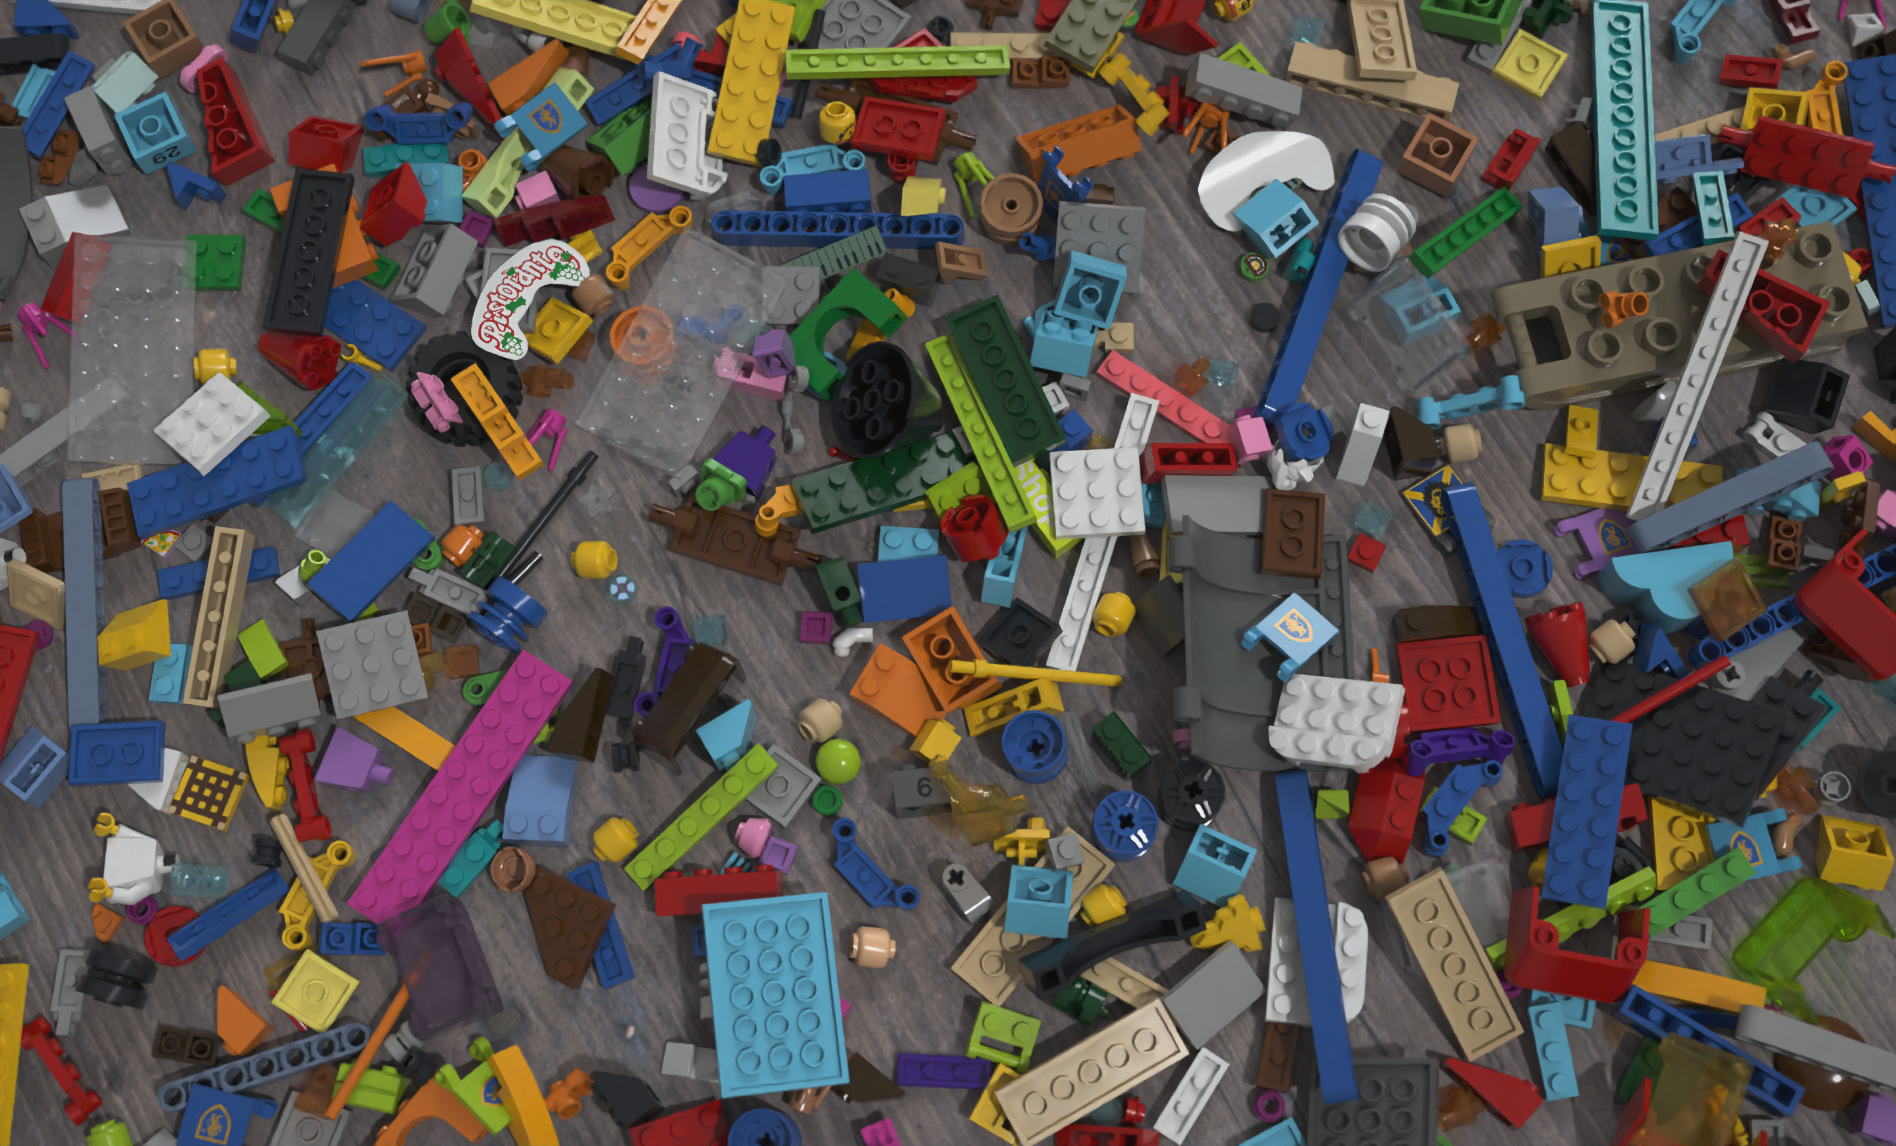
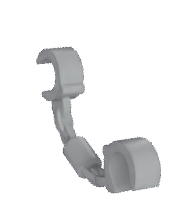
M794 366L796 375H789V384L787 385L785 397L782 399L781 414H783L784 430L786 433L784 442H792L791 448L787 453L801 454L804 448L803 434L800 428H792L790 423L794 406L792 393L803 392L807 388L809 373L805 366Z

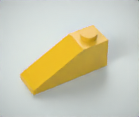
M1042 678L964 708L971 737L1005 730L1006 725L1016 715L1025 711L1040 710L1052 716L1065 712L1058 684Z

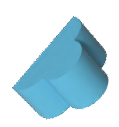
M1731 541L1614 557L1597 574V578L1602 591L1610 599L1620 604L1634 605L1635 610L1644 614L1649 623L1660 627L1665 635H1671L1685 629L1708 607L1712 595L1711 585L1730 567L1733 559V548Z

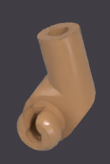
M1779 44L1774 47L1772 58L1783 59V67L1796 69L1814 61L1815 54L1811 48L1793 54L1789 52L1788 46Z
M1790 813L1787 819L1782 821L1774 830L1772 845L1776 856L1787 855L1791 852L1795 831L1803 823V818L1799 814Z

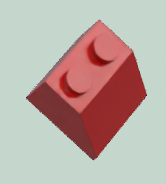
M316 116L308 117L289 131V164L299 166L301 169L318 170L334 163L339 172H346L354 164L364 132V125Z
M405 161L371 189L360 224V228L386 247L396 240H402L411 228L419 227L426 217L424 211L427 199L409 163Z

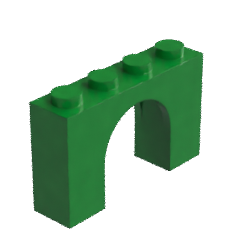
M854 267L849 273L841 277L838 285L821 299L819 305L810 315L802 319L800 325L789 336L793 341L796 366L807 367L809 373L808 383L829 403L832 401L836 382H841L843 379V375L827 361L824 354L825 337L832 326L848 317H860L868 320L883 335L890 339L908 319L905 313Z

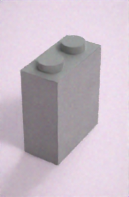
M90 86L64 97L89 153L109 177L121 174L135 165L110 111Z

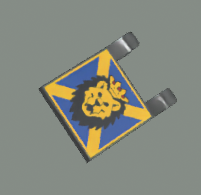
M1449 463L1400 493L1446 557L1455 552L1457 543L1447 534L1450 529L1441 504L1440 492L1444 488L1465 484ZM1483 507L1489 528L1492 530L1496 519Z

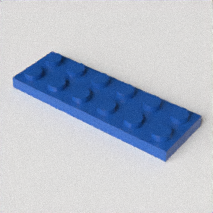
M287 426L242 442L205 476L186 462L129 482L127 485L138 536L142 539H147L305 483L307 479L295 429Z
M1569 715L1541 899L1606 910L1633 724Z

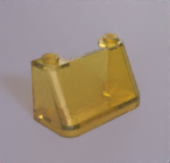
M1670 1032L1669 1038L1664 1036L1659 1047L1658 1055L1663 1056L1662 1062L1664 1066L1645 1124L1641 1125L1639 1130L1635 1132L1628 1146H1729L1752 1078L1755 1062Z

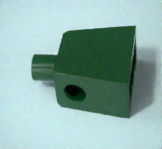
M844 556L816 566L817 578L833 616L840 614L846 628L863 622L857 609L861 605V598ZM840 592L847 593L848 599L845 601H840L837 597V594Z

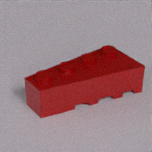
M1639 783L1623 787L1617 833L1631 831L1648 820ZM1556 798L1541 801L1542 804L1530 807V803H1524L1511 807L1512 811L1504 816L1513 852L1549 846Z

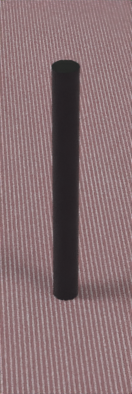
M815 9L806 49H818L826 15L824 10ZM799 79L791 113L792 118L802 119L811 79Z

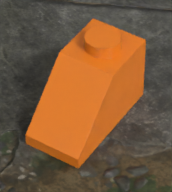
M221 985L218 988L217 1034L224 1040L221 1045L235 1057L238 1054L249 1057L275 1028L236 991L228 986Z

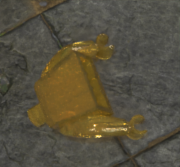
M939 754L929 763L932 776L940 779V783L951 796L952 818L973 847L1015 833L1017 830L1016 815L1030 811L1029 802L1025 794L1009 797L1001 784L984 786L966 784L960 781L951 771H947L951 765L947 759Z

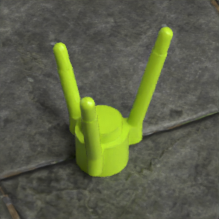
M966 152L960 155L954 162V166L957 169L954 177L959 183L968 215L972 219L975 215L964 180L973 182L978 179L986 187L988 182L984 176L989 181L994 179V176L984 167L981 161L976 159L972 152Z

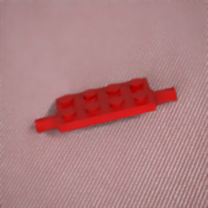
M1758 115L1754 127L1748 130L1723 124L1721 127L1722 131L1719 132L1717 140L1719 143L1742 147L1744 151L1742 158L1744 167L1739 168L1741 172L1851 199L1855 198L1861 180L1865 177L1890 184L1893 180L1891 176L1894 177L1896 165H1888L1871 160V155L1875 148L1873 142Z

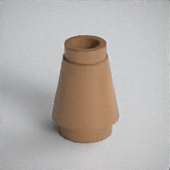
M1147 533L1144 535H1132L1130 541L1133 571L1137 573L1139 578H1149L1157 575L1160 572L1159 566L1161 561Z

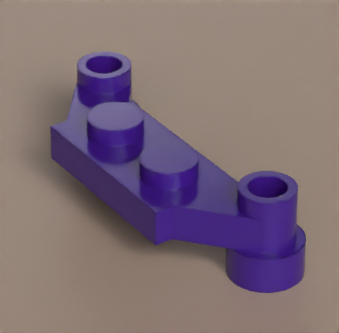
M669 606L660 608L654 617L655 624L665 632L666 638L653 692H643L634 701L635 711L644 718L647 717L651 711L649 709L656 704L685 662L684 655L692 644L697 645V642L694 639H690L679 613Z
M1474 727L1420 733L1418 740L1410 744L1405 770L1409 775L1418 777L1423 774L1424 769L1429 764L1485 757L1487 761L1495 760L1503 765L1506 756L1512 753L1516 739L1510 732L1505 730H1496L1490 737L1477 732Z

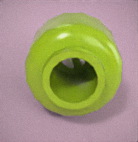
M110 1119L89 1129L91 1134L88 1135L85 1141L87 1146H134L126 1124L116 1122L115 1119Z

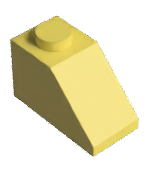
M908 176L903 186L901 216L938 213L940 205H945L946 188L941 187L942 179Z

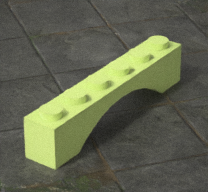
M559 68L543 88L545 90L556 82L577 110L581 108L594 91V88L577 70ZM518 126L511 135L504 139L461 196L481 215L497 218L513 198L515 184H517L524 168L520 158L524 154L535 150V147Z

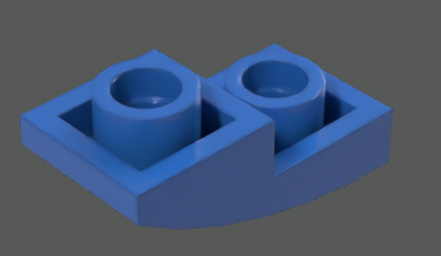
M322 922L319 924L317 954L385 956L387 931L379 925L372 923L345 924Z

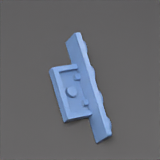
M1709 133L1655 141L1656 180L1660 179V183L1678 181V177L1687 175L1692 179L1693 173L1723 171V175L1737 173V168L1744 167V161L1741 157L1712 161Z

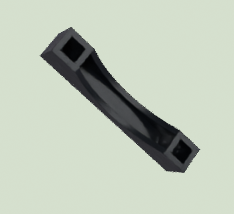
M1183 890L1021 957L1018 961L1025 987L1041 1000L1067 989L1085 971L1112 956L1146 945L1181 941L1207 930L1200 901Z

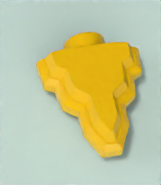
M1241 893L1228 899L1227 906L1217 910L1213 920L1205 922L1207 930L1190 936L1193 948L1213 949L1223 946L1230 940L1235 943L1238 949H1243L1248 953L1263 949L1259 933L1266 931L1258 906L1250 908L1244 895Z

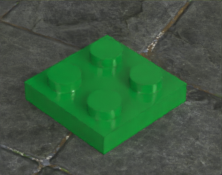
M187 234L181 287L185 291H241L246 238L244 235Z

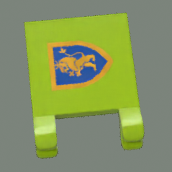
M480 1036L474 1040L473 1045L468 1051L473 1058L483 1062L464 1079L460 1080L455 1069L450 1064H445L440 1068L439 1073L436 1074L434 1079L439 1086L449 1090L495 1136L512 1119L497 1094L502 1087L487 1062L491 1055L495 1053L489 1041L485 1037Z

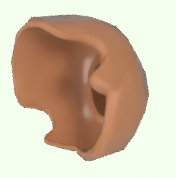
M504 847L494 856L491 863V878L501 891L510 893L522 891L534 879L536 862L532 854L521 847Z

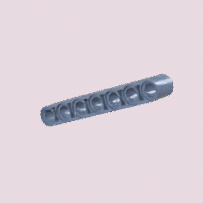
M1814 441L1632 524L1627 529V532L1640 554L1661 551L1829 474L1834 469V466L1819 441Z
M351 1023L167 1083L159 1090L158 1103L164 1110L185 1113L194 1083L203 1085L206 1081L211 1080L213 1088L240 1095L360 1056L374 1030L360 1023ZM363 1030L365 1040L362 1045L356 1047L353 1043L354 1035ZM333 1040L335 1044L334 1052L329 1056H325L323 1053L324 1045L328 1041ZM302 1050L304 1060L299 1066H295L293 1057L296 1052ZM272 1060L274 1069L270 1075L265 1076L263 1066L267 1061ZM238 1070H241L243 1080L239 1085L234 1086L232 1081L233 1075ZM180 1090L182 1099L178 1105L174 1106L172 1096L175 1091Z

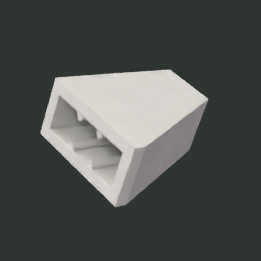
M1360 403L1348 433L1336 480L1364 488L1380 446L1390 411Z
M165 748L163 782L127 785L155 809L164 814L171 815L168 809L190 761V757L182 752Z

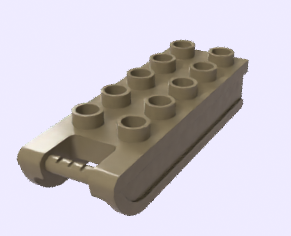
M1832 221L1755 236L1769 241L1759 266L1760 269L1831 302L1805 355L1799 360L1837 353L1842 350L1841 346L1852 335L1862 334L1868 328ZM1733 240L1503 286L1491 292V299L1499 325L1506 324L1519 370L1514 375L1519 378L1520 391L1524 393L1525 406L1536 410L1568 408L1569 405L1579 406L1658 390L1672 379L1677 384L1711 299V296L1699 288L1697 284L1712 256L1718 249L1729 253ZM1609 291H1616L1618 294L1642 292L1648 297L1649 309L1643 316L1627 318L1623 320L1620 326L1608 329L1603 326L1601 321L1603 310L1598 303L1599 295ZM1547 317L1552 321L1564 360L1537 364L1525 320ZM1738 319L1715 378L1779 365L1780 359L1786 357Z

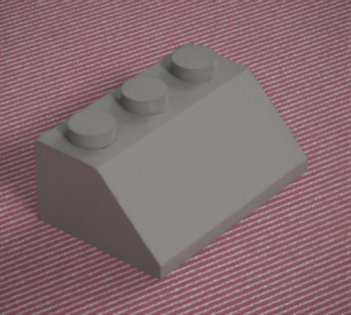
M453 224L423 228L389 301L429 317L444 315L452 305V296L455 290L464 280L463 273L467 265L475 257V248L478 241Z
M311 673L217 695L230 743L236 742L237 745L254 742L255 737L265 734L268 737H277L285 734L286 729L298 727L299 730L313 728L317 725L316 722L322 721Z

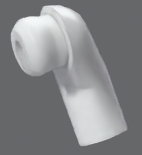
M850 627L845 629L833 640L834 654L839 657H845L849 655V647L855 642L873 643V628Z

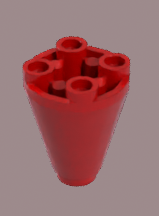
M267 332L261 336L258 342L259 352L303 388L317 390L326 384L329 385L337 377L336 367L341 344L331 336L323 334V337Z
M1582 601L1569 605H1560L1549 609L1550 612L1538 613L1524 618L1530 636L1559 680L1564 679L1567 688L1590 681L1588 677L1590 664L1587 621Z

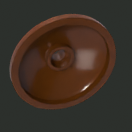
M1817 1015L1798 1020L1866 1044L1853 1027L1840 1019ZM1779 1053L1775 1054L1777 1072L1805 1088L1799 1103L1810 1109L1822 1112L1846 1109L1858 1102L1869 1087V1084Z

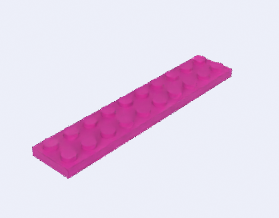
M522 650L349 899L347 905L395 937L400 938L574 685V682L527 651Z

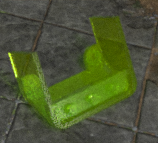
M1807 876L1798 880L1733 951L1732 960L1737 969L1754 985L1767 988L1766 996L1772 1002H1776L1779 1008L1816 1026L1820 1021L1805 999L1806 993L1804 988L1795 979L1832 938L1840 942L1849 943L1859 939L1868 929L1891 940L1896 937V934L1878 903L1818 877Z

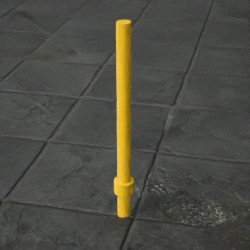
M973 659L972 662L950 660L948 664L949 672L967 673L977 678H985L986 675L1034 680L1042 678L1048 681L1120 687L1122 683L1121 675L987 663V660Z

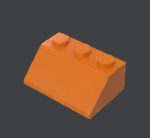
M953 606L902 637L947 714L976 704L1003 688L997 676L986 675L985 678H977L967 673L949 672L948 664L950 660L970 662L973 659L987 660L961 615Z

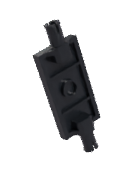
M1806 670L1794 688L1770 676L1751 701L1752 703L1787 713V721L1755 798L1756 801H1758L1826 712V705L1811 698L1819 685L1823 683V678L1818 673L1811 678L1814 672L1812 670Z

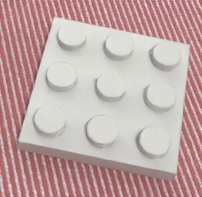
M218 372L169 417L165 418L153 431L198 472L205 476L271 416L262 406Z
M1138 447L1049 453L1056 540L1145 534Z

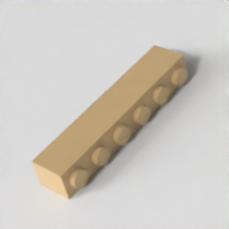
M1295 42L1285 78L1286 82L1303 87L1302 89L1425 120L1428 113H1431L1447 122L1451 116L1459 83L1453 82L1449 78L1426 75L1417 70L1414 81L1359 77L1355 56L1343 54V52L1336 49L1327 50L1316 47L1308 42Z
M215 526L183 704L215 709L220 706L217 695L227 693L228 684L223 677L231 671L255 535L246 530Z

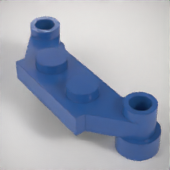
M461 102L451 106L446 112L396 114L390 106L382 104L371 108L365 114L364 121L366 126L372 131L385 130L397 139V144L451 143L454 140L453 134L470 121L473 108L469 103Z
M1490 760L1466 767L1457 764L1420 812L1425 816L1427 836L1422 841V850L1427 856L1439 858L1447 851L1449 846L1448 828L1480 786L1491 788L1500 781L1502 766L1499 762ZM1487 769L1492 770L1494 775L1489 774ZM1434 839H1438L1441 842V846L1436 845Z
M849 818L837 820L832 828L834 838L837 841L838 860L833 864L834 867L874 910L879 906L898 908L904 911L914 910L920 903V894L917 888L909 884L899 888L896 887L856 844L858 831L854 821ZM845 829L851 831V834L847 837L840 835ZM907 895L914 898L910 904H905L902 901Z

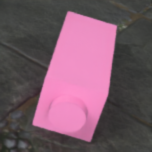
M723 349L721 358H717L713 366V375H715L720 387L780 402L785 397L787 385L789 384V375L769 379L752 356Z

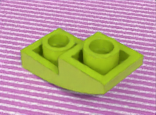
M264 619L238 634L248 658L262 680H267L290 665L278 646L279 642Z

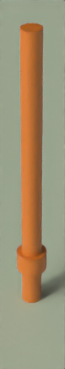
M423 951L413 969L406 972L401 981L402 987L325 1111L324 1116L331 1121L336 1120L411 994L419 989L424 980L422 976L434 958L429 952Z

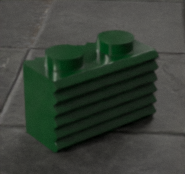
M1115 711L1093 726L1091 739H1095V744H1099V748L1103 749L1102 753H1107L1106 757L1110 758V762H1114V767H1118L1119 772H1122L1121 776H1125V781L1132 780L1150 765L1152 756Z

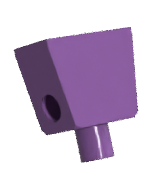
M337 727L314 780L324 787L369 794L374 782L389 786L393 780L395 770L382 765L385 754L379 749L348 731Z

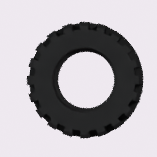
M456 331V336L452 337L448 333L441 335L440 341L436 343L433 340L425 345L427 350L424 353L421 351L417 353L414 357L417 362L416 365L409 366L407 374L410 379L406 381L409 405L426 431L433 437L437 436L445 444H450L453 441L456 447H465L466 442H470L474 447L482 445L481 440L486 438L491 442L492 440L469 407L459 409L458 411L463 420L462 423L451 421L449 423L450 428L443 433L435 430L425 414L432 405L430 404L425 409L421 408L411 392V383L419 379L416 373L421 372L437 376L445 385L453 375L476 363L482 372L489 375L491 386L515 420L519 414L516 406L522 405L523 400L520 392L523 389V385L518 375L519 372L511 359L480 348L473 341L472 334L468 336L466 331Z

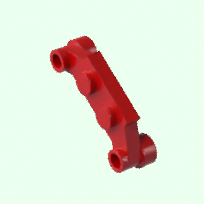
M310 728L297 730L294 735L279 738L282 754L290 756L292 769L289 770L291 785L296 787L298 798L294 799V806L297 815L301 816V824L295 825L296 837L299 843L313 839L318 841L332 838L330 821L326 814H320L312 765L307 756V753L316 750L315 738Z
M41 1015L29 1025L23 1024L20 1046L26 1052L35 1048L63 1091L72 1099L63 1106V1109L76 1126H79L89 1119V1114L104 1103L94 1089L87 1092L79 1081L82 1078V1074L72 1062L67 1064L62 1056L65 1053V1049L55 1037L50 1039L48 1033L53 1028L48 1020Z

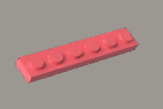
M1112 350L1096 371L1097 377L1129 398L1131 393L1159 400L1156 415L1197 442L1229 443L1226 431L1231 427L1229 424L1116 351ZM1244 463L1237 464V468L1241 469Z

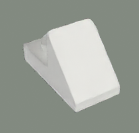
M667 1042L661 1074L719 1083L716 1050L697 1047L693 1044Z

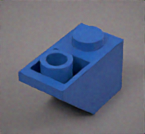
M49 0L16 1L14 27L21 36L59 33L66 35L69 39H79V33L72 23Z

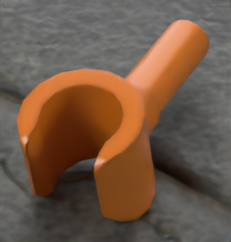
M1376 648L1370 649L1372 672L1369 681L1388 683L1389 674L1379 672L1378 651Z

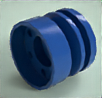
M498 576L486 591L495 603L491 606L485 602L478 601L476 606L485 616L483 617L472 610L467 615V618L476 626L477 631L493 644L518 654L522 647L513 637L515 636L521 641L527 642L529 637L521 629V626L524 624L530 628L537 629L548 615V612L519 587Z
M1040 710L1025 711L1016 715L1006 725L1002 735V749L1010 771L1019 780L1029 784H1044L1054 780L1064 770L1068 760L1066 735L1060 722L1051 714ZM1032 747H1039V756H1034Z
M1120 790L1109 794L1099 803L1092 822V838L1095 847L1108 859L1121 863H1129L1144 856L1150 850L1158 831V816L1153 804L1145 796L1135 791ZM1130 819V827H1126L1124 830L1121 829L1120 820Z
M753 1109L742 1114L734 1122L728 1135V1146H765L761 1144V1138L767 1137L768 1134H770V1140L775 1141L774 1146H801L802 1135L797 1123L789 1114L778 1109Z

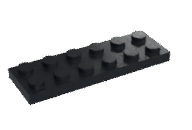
M296 168L262 326L265 331L323 337L355 181L353 174Z

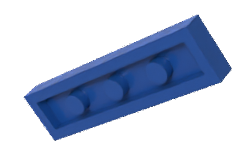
M677 43L648 62L673 61V59H677L682 45ZM638 68L588 98L585 103L597 124L603 126L651 96L653 82L640 80Z
M68 50L23 126L30 155L40 160L42 159L70 111L64 97L84 88L89 76L95 69L94 63Z
M1738 193L1728 197L1733 229H1735L1754 215ZM1698 214L1659 234L1655 241H1646L1642 248L1647 256L1652 257L1703 246Z
M274 546L252 551L247 584L281 577L278 553ZM209 560L157 570L160 597L172 600L203 593Z
M591 862L567 873L569 880L611 901L598 862ZM614 912L594 955V961L603 989H611L636 978Z
M273 868L169 936L167 940L182 962L189 956L197 954L203 947L215 939L227 934L230 929L239 923L253 917L256 912L271 902L279 900L290 889L277 869Z

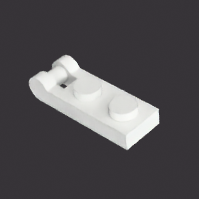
M1764 411L1758 413L1754 419V425L1749 426L1743 433L1746 441L1772 459H1776L1806 445L1805 442L1775 422L1774 418ZM1764 430L1771 435L1769 439L1763 436Z

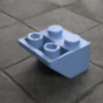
M33 725L1 762L0 782L25 802L40 808L69 774L70 752Z

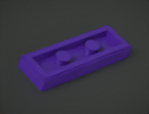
M898 1053V1086L984 1090L992 1075V1061L980 1057L973 1059L965 1056Z

